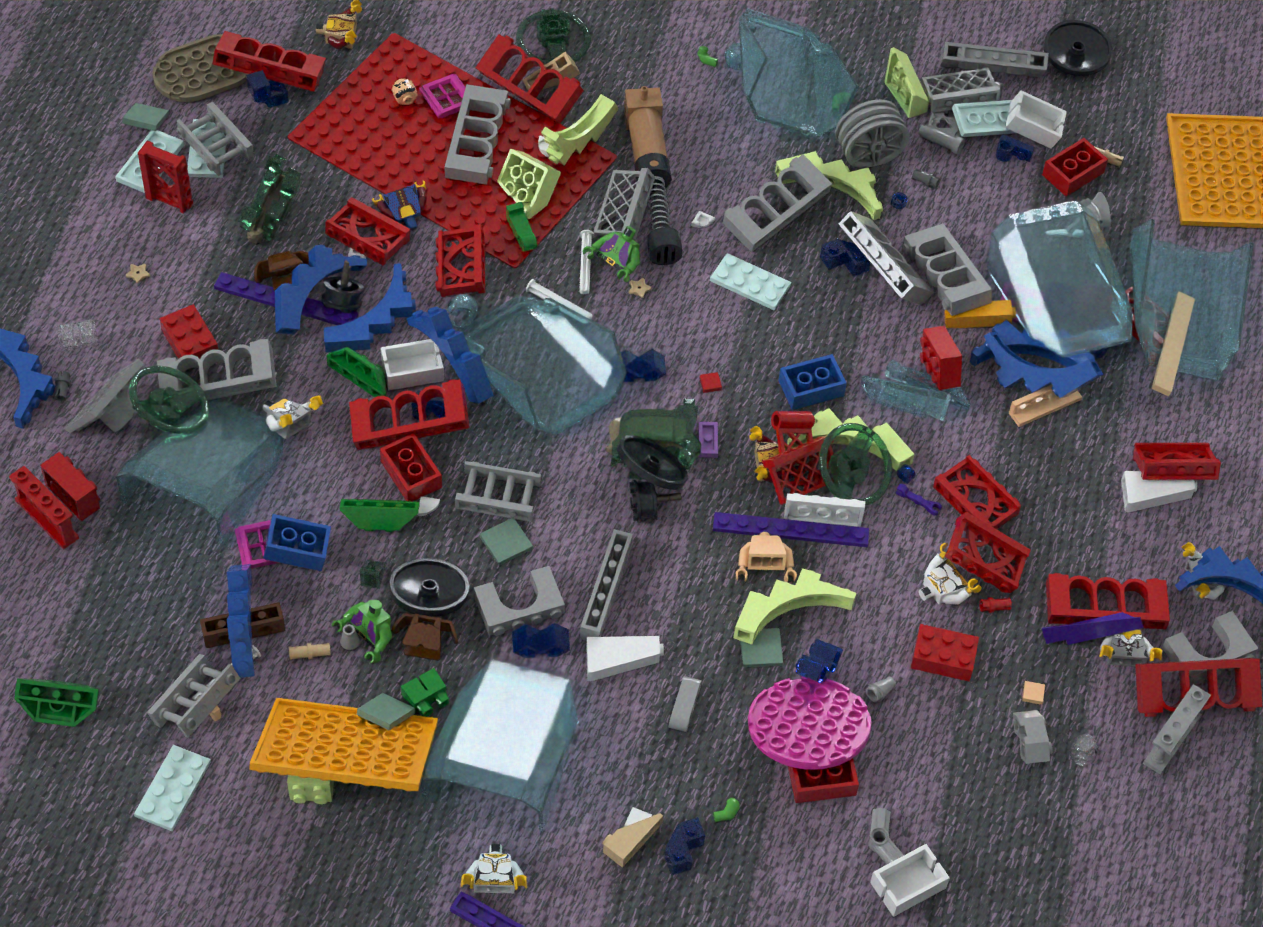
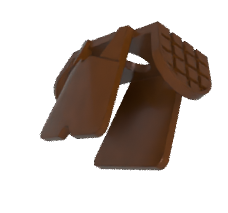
M286 251L270 255L267 260L259 261L254 269L256 283H262L264 278L272 277L274 291L281 284H292V275L278 277L292 273V270L300 264L309 265L308 253L304 251L294 253Z
M404 613L391 629L393 634H397L406 625H410L403 640V645L406 646L404 655L439 661L441 655V631L450 632L454 644H458L457 634L452 621L439 617ZM422 621H429V622H432L433 624H432V625H430V624H425V623L422 622Z

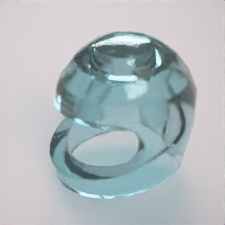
M751 41L734 43L726 49L725 62L731 69L739 71L753 66Z
M459 294L449 301L448 315L457 316L459 311L469 313L467 318L460 323L450 319L452 327L465 328L473 323L477 316L478 304L472 296Z

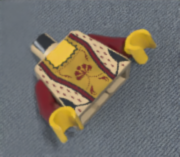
M353 0L351 7L344 12L329 15L327 24L316 25V34L325 35L326 43L338 50L343 47L352 49L355 42L354 38L357 37L355 34L357 27L355 12L360 13L362 11V3L359 0Z
M754 426L750 429L752 434L749 436L751 441L757 439L754 451L757 469L754 472L758 474L756 478L759 482L767 481L773 484L769 469L764 468L762 461L779 454L778 442L769 439L762 434L760 427ZM776 469L778 478L782 480L781 469Z

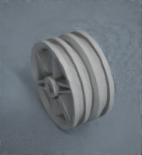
M871 100L855 106L843 115L835 129L836 137L848 163L860 169L890 162L906 148L910 136L898 108L888 100Z

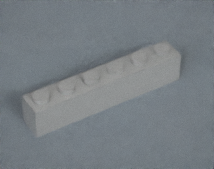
M615 529L613 531L580 627V639L587 641V637H602L632 548L633 534Z

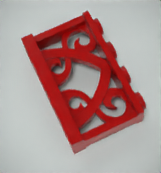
M147 140L138 152L145 197L150 201L156 199L179 208L180 213L184 214L193 205L186 156H177L157 148L153 142ZM164 171L175 184L168 186L159 174Z
M352 197L340 211L325 222V234L383 266L403 245L410 241V229ZM356 226L362 228L371 226L375 228L377 237H360ZM383 243L388 247L386 250L383 249Z
M481 224L474 225L473 228L444 232L442 230L438 231V238H436V247L438 249V252H436V261L438 263V266H436V275L438 277V281H436L437 292H440L442 297L478 292V294L486 293L485 234ZM457 240L459 242L458 245H456V243L451 242L452 246L446 247V243L448 241ZM468 248V251H469L470 249H474V250H473L472 252H467L465 249ZM460 252H463L466 257L474 259L468 262L462 271H459L450 264ZM452 279V285H447L446 281Z
M1209 443L1134 444L1133 460L1136 461L1143 480H1219L1221 462L1214 456Z
M970 455L945 473L935 477L933 487L961 515L968 512L995 529H998L1013 517L1019 515L1021 508L1019 501L1012 497L1006 488L999 484L992 474L980 466V463ZM963 470H969L974 476H968L966 473L963 480L960 473ZM956 476L957 481L949 482L951 478ZM962 488H963V490H964V492H965L964 495H962V494L959 492V491L962 492ZM968 488L985 490L987 492L988 505L980 502L970 503L968 501ZM1002 503L1008 511L1006 513H999L993 509L1003 510V507L999 506ZM991 515L997 517L993 522L989 521Z
M22 466L9 476V479L15 485L18 495L15 497V501L63 550L79 539V535L73 530L71 523L72 512L25 466Z
M968 512L958 517L945 557L952 563L965 568L969 573L980 577L986 583L997 587L1001 592L1011 593L1018 589L1025 561L1031 550ZM963 531H966V538H961ZM959 543L967 544V546L963 547L962 549L958 548ZM988 544L992 547L993 554L999 561L985 563L977 547H983ZM1012 560H1015V561H1016V562H1015V565H1014V568H1013V566L1010 564V562H1011ZM1007 569L1010 571L1011 578L1006 577L1008 575Z

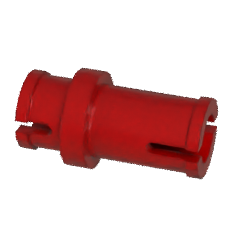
M988 597L984 600L980 599L982 604H979L981 612L988 611L989 613L999 610H1011L1009 606H1012L1010 598L994 599L993 597Z

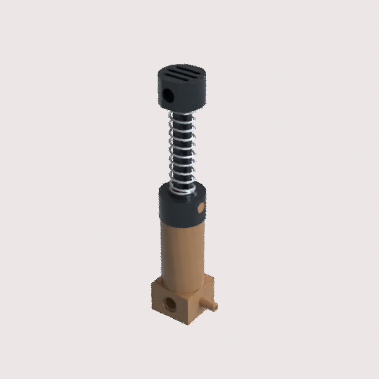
M643 86L641 89H626L624 117L626 130H630L635 162L634 168L635 171H641V168H648L655 176L648 199L649 212L651 213L650 218L653 224V231L647 235L649 259L657 265H671L682 258L683 250L680 233L670 225L671 221L665 188L671 184L672 176L662 126L663 104L660 87L647 88Z

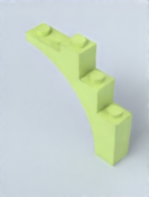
M601 94L586 114L569 128L553 132L545 127L541 133L545 138L544 141L549 144L546 150L549 160L555 164L561 163L565 165L574 151L580 154L590 140L596 142L619 108L616 103Z
M816 151L804 154L832 183L831 187L837 188L856 199L868 211L873 220L880 219L883 206L876 198V192L873 189L876 179L874 174H871L869 168L849 172L848 166H845L842 159L823 164ZM795 157L776 161L775 172L777 176H779L782 170L790 167L789 163ZM785 179L782 181L783 184L796 182L793 179Z
M829 408L825 411H819L814 416L815 424L812 427L813 439L832 435L834 442L830 444L850 445L864 449L886 461L897 472L913 463L914 453L887 422L881 426L874 427L871 431L858 415L852 419L848 418L844 423ZM801 434L798 437L803 444L807 442L806 434ZM790 437L788 438V442H787L788 445H789L790 442L792 441V439H791ZM794 443L791 448L797 447L798 445Z
M802 568L796 585L776 580L770 597L750 591L735 626L733 638L753 644L758 633L770 621L783 613L805 606H835L852 610L856 593L827 582L820 581L821 574Z

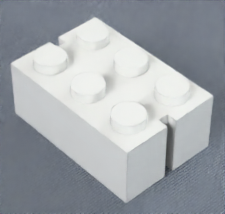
M1020 90L1010 103L1005 128L1052 148L1062 137L1066 111Z
M431 339L381 347V361L388 391L444 381V368L439 348Z
M927 844L883 866L872 874L870 883L880 898L884 896L883 902L893 917L947 887L950 877L940 863L935 865L937 858Z

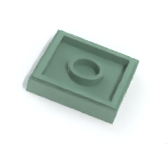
M135 103L122 118V123L156 131L168 117L169 110Z
M514 517L480 533L481 540L498 565L533 549V545Z
M779 628L762 629L753 644L740 641L743 667L783 666Z
M384 693L357 709L358 716L387 730L394 728L415 714L414 707Z

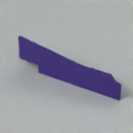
M1121 612L1072 624L1046 626L1042 628L1046 644L1066 640L1067 644L1070 645L1141 629L1143 624L1141 617H1132Z

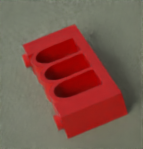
M224 31L214 50L213 65L315 92L324 71L325 57L310 53L307 55L298 50L285 51L284 48L276 44H261L256 39L241 37L242 35Z
M498 34L475 68L481 74L552 120L561 123L584 90L580 86L581 83L573 77L572 79L566 76L564 78L557 70L547 69L538 58L529 57L521 47L514 45L512 38L507 35L503 37ZM522 55L521 63L509 80L499 75L512 56ZM541 67L539 76L528 92L517 87L531 68ZM558 78L560 80L559 86L546 105L536 99L549 80Z
M449 380L442 383V387L430 385L425 387L419 395L413 391H403L398 393L393 401L386 396H377L370 401L368 398H359L349 402L353 443L357 450L389 445L413 433L419 439L470 428L465 388L461 380ZM435 397L443 398L446 417L427 421L426 405L428 401ZM410 402L417 403L419 422L401 426V408ZM382 408H390L392 410L393 428L375 431L374 416L376 412Z
M1060 573L1048 575L1046 595L1049 624H1072L1123 612L1132 617H1141L1143 629L1166 630L1168 627L1170 615L1166 580L1152 578L1144 582L1134 578L1126 580L1121 585L1119 581L1110 577L1100 578L1094 583L1085 576H1074L1069 579L1068 575ZM1080 588L1086 591L1090 598V610L1071 609L1069 590ZM1105 589L1113 592L1117 599L1118 611L1098 610L1097 591ZM1135 591L1143 597L1145 613L1126 612L1125 592Z
M1260 658L1135 664L1138 712L1144 713L1145 717H1156L1157 713H1161L1163 710L1175 711L1190 689L1189 670L1207 669L1208 693L1211 696L1202 710L1209 709L1214 704L1229 709L1239 707L1243 708V711L1246 712L1256 711V707H1262ZM1234 668L1235 696L1228 703H1223L1218 695L1217 669ZM1179 671L1180 699L1173 706L1166 705L1163 700L1161 672Z

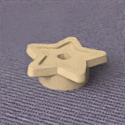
M131 264V271L126 274L127 278H132L136 283H139L146 277H150V274L146 271V264L140 266Z
M644 278L639 281L631 280L629 282L632 287L629 290V294L644 298L645 293L652 290L651 286L645 284Z

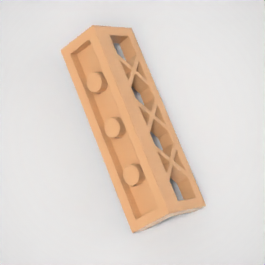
M1049 385L1012 401L1009 415L1017 426L1021 427L1082 399L1081 394L1077 390L1067 397L1059 398L1052 390L1053 385Z

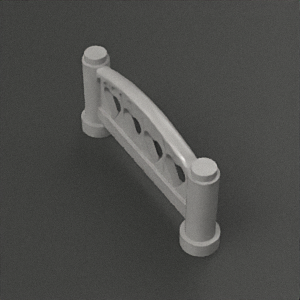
M967 77L961 78L965 81L970 80V78ZM975 80L972 82L973 84L978 86L981 84ZM996 81L995 84L996 86L999 85L1001 95L1004 89V84ZM959 83L955 85L960 88L964 87V85ZM948 111L932 113L928 125H921L918 135L951 149L952 153L958 155L963 149L965 139L961 137L955 117H946L945 114ZM941 120H945L951 128H938L937 125L940 124Z

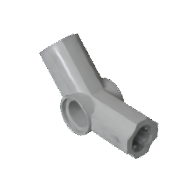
M878 808L872 810L868 846L887 865L904 855L889 838L891 812L885 808ZM879 838L883 842H877L874 839Z

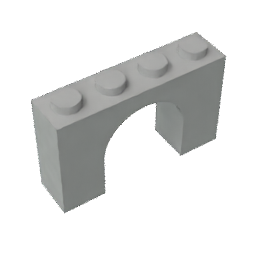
M550 566L530 571V581L537 599L526 609L514 610L503 605L493 582L474 587V598L489 636L493 634L499 636L510 629L519 630L524 625L531 623L536 625L544 619H557L565 613V604Z
M1233 611L1216 617L1212 628L1225 646L1226 653L1220 657L1208 658L1200 655L1194 650L1183 632L1166 638L1162 646L1171 662L1255 658L1258 647ZM1234 668L1217 669V676L1220 675L1223 670L1227 669L1228 671H1231ZM1207 669L1189 670L1190 685H1198L1207 678Z

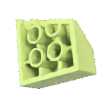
M894 47L891 48L885 84L908 118L926 113L929 99L907 54Z
M510 149L497 182L516 203L522 202L526 217L531 219L548 205L561 172L525 152Z

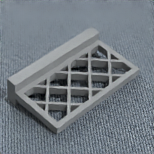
M989 68L922 77V84L930 101L932 113L952 110L954 104L999 101L1000 87L999 85L996 86ZM986 74L987 76L985 79L978 77L979 75ZM967 77L970 78V80L965 81L961 78ZM945 80H952L953 83H947ZM975 80L981 84L978 86L973 84L972 82ZM934 82V83H936V85H935V86H932V85H930V84H928V83ZM959 83L964 85V87L960 88L955 85ZM944 86L947 89L944 91L942 89H939V87Z
M641 168V171L613 170L593 232L595 235L605 236L613 232L623 233L626 226H629L636 230L632 239L636 240L655 180V176L648 168ZM618 176H624V177H625L624 180H622L620 183L616 184V180H617V177H618ZM635 177H639L638 181L632 185L630 181ZM628 183L630 187L621 192L620 188ZM618 190L620 195L612 200V194ZM634 191L633 197L627 201L625 196ZM624 199L625 203L617 208L615 204ZM613 206L615 210L606 215V211ZM629 207L628 213L622 216L620 212ZM618 214L620 219L612 224L610 219ZM608 222L610 226L605 230H601L602 225ZM624 223L622 231H616L615 228Z

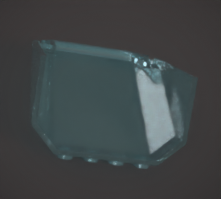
M747 8L739 17L742 87L755 119L760 123H771V125L777 128L784 127L793 133H796V131L801 132L807 137L814 136L818 138L835 130L839 120L847 113L859 86L829 43L825 42L823 44L820 42V37L807 27Z
M1074 200L1011 214L991 232L987 268L1006 300H1011L1012 307H1015L1016 316L1030 338L1035 341L1038 339L1045 343L1046 348L1055 351L1056 354L1063 358L1132 341L1133 311L1100 223L1090 209Z
M1151 219L1133 229L1130 247L1135 327L1147 365L1156 368L1158 366L1174 300L1179 291L1195 298L1177 372L1217 381L1222 375L1223 370L1229 365L1234 354L1240 349L1254 243L1249 242L1232 252H1207L1153 239L1155 219Z
M515 296L459 330L464 333L469 351L480 355L490 385L526 423L538 430L557 435L564 432L571 425L578 423L587 415L594 413L595 410L616 398L626 375L615 332L552 298H545L544 301L536 300L535 297Z
M225 398L209 400L179 418L124 464L116 476L121 502L126 505L143 480L199 504L216 520L220 546L224 548L235 532L234 529L239 526L281 463L284 438L277 432L269 429L266 424L267 416Z
M492 659L460 690L423 771L421 781L423 800H428L434 780L440 779L522 801L538 812L539 832L543 833L578 724L570 680Z

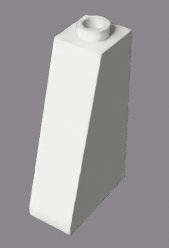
M1124 471L1121 480L1125 512H1133L1190 499L1193 493L1197 491L1196 480H1143L1141 471Z
M659 636L587 637L588 681H594L659 663L660 656L664 655L663 644H660Z

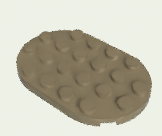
M223 34L208 36L173 48L162 54L158 58L155 67H153V81L157 90L163 96L178 102L199 101L244 84L252 75L212 64L214 50Z

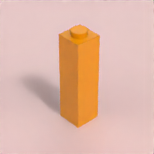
M998 300L953 316L950 315L948 310L944 309L945 327H993L1005 320L1012 324V318H1016L1015 307H1012L1011 300Z

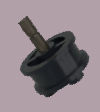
M347 260L344 261L342 277H329L324 280L323 285L326 290L322 294L321 300L325 307L339 309L344 313H351L352 310L359 309L362 306L360 295L364 292V285L357 280L349 278L351 266H349Z
M637 480L629 482L630 494H632V497H630V507L632 509L633 521L641 522V519L653 518L655 521L658 518L657 506L659 502L682 500L681 492L657 495L655 485L648 481L637 482Z

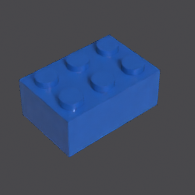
M833 354L780 368L779 383L792 410L845 395L847 383Z
M273 514L269 525L263 559L322 571L326 559L331 526Z

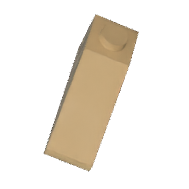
M566 52L545 65L547 69L557 70L564 78L566 76L572 79V77L574 78L580 74L575 62ZM541 68L523 79L527 90L530 89L539 76ZM558 78L549 80L543 89L559 85L560 80Z
M661 813L620 828L613 835L609 834L603 841V853L623 868L662 825L663 815Z

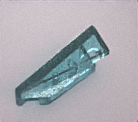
M893 359L887 364L886 377L902 382V385L968 411L970 410L971 403L968 402L961 387L939 390L937 385L932 382L930 375L908 368Z
M865 375L862 376L860 384L865 389L871 402L924 419L926 414L944 421L951 399V394Z

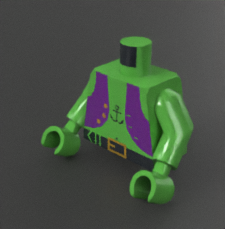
M626 226L623 233H609L592 244V247H584L583 255L586 252H591L587 258L593 259L594 252H597V256L619 270L617 273L619 280L624 276V282H628L630 280L629 274H632L640 264V245L632 240L636 230Z
M369 600L366 603L360 602L355 604L343 615V619L332 623V627L340 624V629L337 632L343 631V627L347 625V622L354 626L355 631L375 649L374 651L366 652L364 656L365 660L372 657L370 663L380 661V652L384 651L392 638L390 629L391 617L381 608L382 603L379 600Z

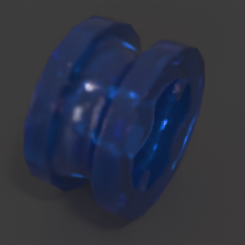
M901 192L894 193L891 205L896 209L905 208L907 196Z
M904 464L896 472L897 476L906 484L916 476L913 468L907 464Z

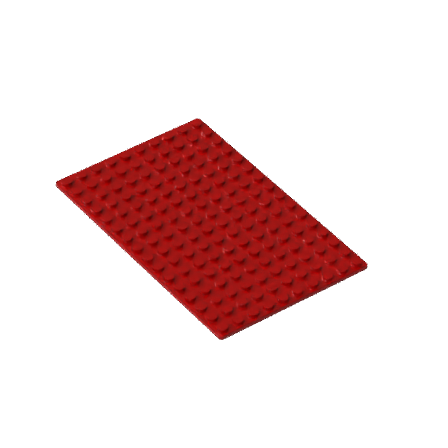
M392 33L288 135V139L383 194L414 185L415 182L420 186L425 181L427 200L425 209L421 211L423 217L448 231L473 228L474 225L481 224L485 234V252L512 268H517L534 249L523 252L506 218V206L516 202L497 182L510 149L525 152L561 172L548 205L531 219H528L532 232L536 237L537 245L617 159V155L589 141L580 154L574 151L565 165L553 163L549 160V157L540 152L538 147L539 136H543L541 132L545 127L553 132L562 131L567 127L508 95V98L511 99L510 108L506 109L505 115H502L503 124L498 129V143L493 148L492 178L488 179L487 184L445 178V164L459 112L438 118L419 92V88L451 74H456L465 87L468 84L496 88L400 35ZM409 79L413 82L417 90V97L411 104L401 105L396 101L392 93V87L397 80ZM451 83L442 86L447 93L455 91ZM440 88L431 91L435 98L444 95ZM459 94L450 97L455 104L462 102ZM448 99L439 101L443 109L452 106ZM470 110L469 116L491 119L496 116L495 114ZM465 129L464 135L487 138L491 136V134L468 129ZM461 148L459 151V155L470 157H483L487 155L480 151Z

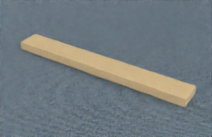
M1179 291L1174 300L1152 385L1153 390L1169 396L1173 389L1195 298Z

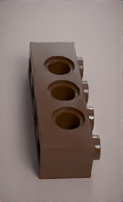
M280 602L251 608L252 638L285 631ZM229 613L200 619L206 648L230 643L227 627Z

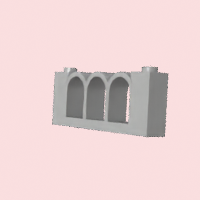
M945 42L941 49L940 66L969 70L989 68L990 72L1042 77L1047 71L1049 53Z
M466 84L445 164V178L487 184L488 179L492 178L493 148L498 143V129L503 124L502 115H505L506 109L510 108L511 99L508 98V91ZM470 110L495 114L496 116L491 119L469 116ZM465 129L486 132L491 134V136L487 138L464 135ZM461 148L480 151L487 155L483 157H470L459 155V151Z
M804 154L799 158L795 157L789 163L790 167L779 173L777 182L773 181L764 184L760 189L759 196L746 198L742 202L741 208L739 205H736L733 209L729 208L725 211L723 224L751 252L830 192L832 183ZM793 179L808 194L798 201L783 185L782 181ZM767 193L777 194L790 208L780 215L765 200L764 195ZM749 207L758 208L772 222L761 229L747 215L745 210Z
M852 211L839 223L840 227L902 299L922 305L934 293L933 290L906 263L903 255L891 246L892 244L889 239L881 232L872 219Z
M944 224L904 236V244L902 245L904 253L908 254L911 260H915L916 267L919 270L926 272L927 282L931 286L937 287L938 298L942 301L943 308L948 310L951 316L992 302L991 287ZM942 250L946 251L935 256H927ZM954 265L957 266V268H954V269H951V270H948V271L937 272V271H939V270H942V269H945V268H948V267H951V266H954ZM966 280L968 281L967 284L958 287H948Z
M258 339L250 342V347L244 344L233 346L226 354L221 350H210L202 355L201 359L194 355H185L178 360L176 357H168L157 361L160 400L165 408L277 387L273 348L268 339ZM243 357L251 358L253 375L234 378L233 367L235 362ZM217 362L225 363L227 380L208 383L207 373L210 366ZM189 368H199L201 385L182 389L183 373Z

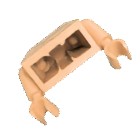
M762 532L759 535L752 536L751 542H747L740 550L738 562L740 569L736 571L737 581L740 574L745 575L744 581H747L746 567L749 570H785L787 568L784 581L788 582V575H791L793 581H795L797 573L792 569L794 567L792 550L785 543H782L779 536H770L768 532Z

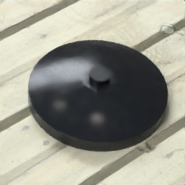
M1067 20L1054 25L1047 32L1043 48L1044 53H1049L1048 61L1056 69L1074 76H1089L1100 72L1108 65L1112 55V43L1109 36L1100 27L1082 20Z
M635 435L624 436L618 443L617 453L629 469L644 480L669 490L681 489L688 480V472L684 465L661 445Z
M431 558L415 559L400 565L394 570L390 577L389 592L393 601L407 612L431 617L443 616L457 611L466 603L469 595V581L462 570L449 562Z

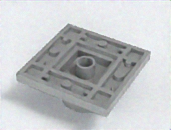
M137 359L113 375L64 429L69 433L75 430L79 432L89 423L100 419L114 433L120 430L142 406L127 391L131 388L129 382L142 372L140 368L144 363Z

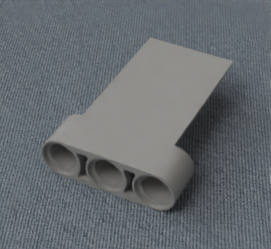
M687 676L683 677L670 717L669 728L687 732L702 680Z

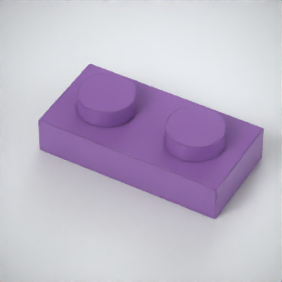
M718 422L698 423L699 457L718 458Z

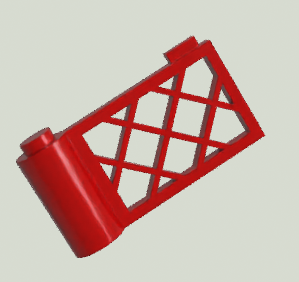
M775 411L772 414L771 424L773 429L776 430L779 454L792 449L791 447L794 443L798 446L803 444L798 439L801 434H806L807 442L813 440L812 427L815 424V417L810 411ZM783 434H787L792 439L789 445L784 441ZM809 456L810 461L808 463L805 462V464L811 467L814 458ZM793 462L790 470L797 473L798 470L794 467L795 462ZM804 468L803 471H802L801 476L804 477V476H803L804 473H805L806 471H808V472H810V471L807 470L806 468ZM814 474L811 482L817 485L820 476ZM788 476L786 482H787L788 484H790V485H793V482H794V481H789V476ZM799 481L797 486H805V483Z

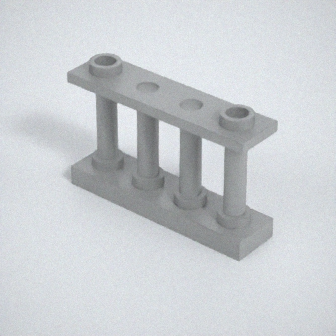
M212 101L207 104L208 112L206 116L187 126L180 119L177 120V133L206 162L209 170L214 171L219 176L221 175L220 165L239 154L244 155L249 160L254 157V152L250 141ZM208 122L216 124L215 127L197 137L191 132ZM219 132L226 135L225 138L208 147L201 143ZM229 143L236 146L235 149L218 158L211 154Z
M465 461V474H469L465 492L463 494H456L455 509L506 518L514 517L517 520L532 522L533 506H529L533 486L540 487L541 474L485 465L474 461ZM477 476L488 478L483 497L472 495ZM496 479L507 481L502 500L491 499ZM514 482L526 484L521 504L510 502Z
M199 654L149 709L147 714L154 724L160 728L168 720L175 722L184 736L189 738L240 680V677L231 664H228L221 672L213 669L205 655ZM207 676L216 678L210 686L201 684ZM194 691L203 693L196 701L188 699ZM181 705L189 708L183 716L175 714Z
M1194 684L1152 742L1155 746L1144 760V765L1161 775L1200 719L1202 714L1199 712L1211 695Z

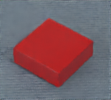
M718 372L700 375L699 379L703 393L722 390Z

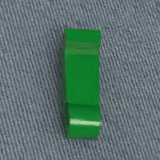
M522 202L506 206V218L522 251L536 249L537 240L524 212Z

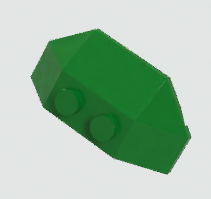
M348 347L326 355L327 365L373 397H387L385 373L380 365L374 364L365 355H361Z
M341 499L340 511L355 526L365 531L384 530L386 532L400 530L419 513L420 502L402 500Z
M17 678L14 699L35 722L75 727L97 710L99 689L76 683Z

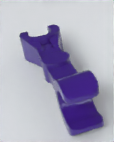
M899 484L897 487V495L903 498L906 497L914 501L915 504L923 506L934 516L938 515V511L934 510L933 507H937L940 510L942 508L940 503L927 501L922 496L909 491V488L904 484Z

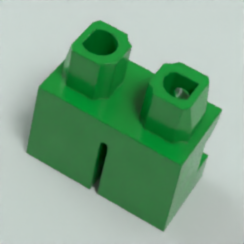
M435 668L418 676L419 680L416 677L401 686L403 698L415 708V712L418 711L422 716L427 717L433 713V708L430 704L435 701L440 708L449 705L446 685Z

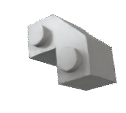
M1037 710L1013 713L1014 732L1020 738L1021 759L1026 764L1050 761V754H1052L1053 749L1047 735L1044 716Z

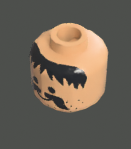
M399 79L392 87V93L396 101L401 105L411 104L417 97V90L409 79Z

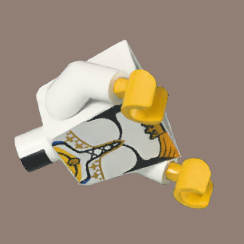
M943 543L940 546L941 553L933 558L924 573L923 585L925 587L919 590V595L924 601L933 597L938 604L958 605L970 597L972 592H980L981 586L977 585L973 588L978 583V580L973 578L967 583L948 558H944L946 553L944 549L948 544Z
M491 844L489 853L480 854L479 860H475L466 871V874L462 875L461 887L468 884L470 889H473L474 885V892L514 893L515 890H518V886L527 888V877L523 874L518 864L511 860L510 854H502V845Z

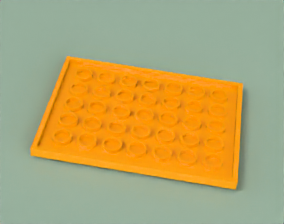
M1167 113L1166 122L1180 225L1263 228V117Z
M276 698L251 758L249 770L260 773L269 772L279 775H293L301 778H316L323 781L332 780L342 783L362 784L364 786H379L386 789H403L409 792L419 791L438 726V718L412 715L394 728L387 730L358 716V708Z

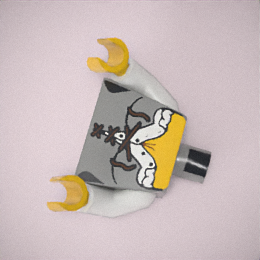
M319 395L310 398V402L305 404H297L288 399H283L274 404L268 400L263 405V410L267 412L266 424L271 431H275L284 439H287L309 425L311 411L317 410L319 406L323 405V402Z
M1188 542L1182 546V549L1185 550L1183 556L1189 557L1185 570L1192 573L1193 568L1198 565L1197 562L1203 556L1195 550V546L1191 542ZM1201 583L1200 585L1192 586L1196 599H1203L1205 597L1215 600L1224 592L1226 586Z
M1140 630L1106 636L1100 645L1099 657L1103 655L1108 656L1107 665L1135 666V664L1147 663L1149 657L1150 661H1154V658L1162 660V650L1154 648L1143 637Z

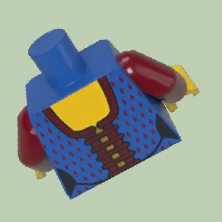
M425 181L420 186L415 182L414 185L384 194L383 197L379 194V200L372 198L374 205L378 207L382 214L398 223L405 222L406 227L411 230L418 227L415 218L421 216V211L425 209L427 200Z

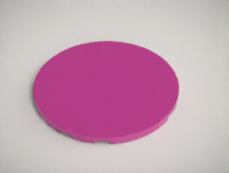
M801 677V679L790 680L789 678L774 683V686L767 690L764 689L757 695L749 709L748 729L755 745L776 762L799 769H825L843 764L863 750L871 733V716L867 710V705L861 697L856 696L850 691V688L843 684L820 677Z

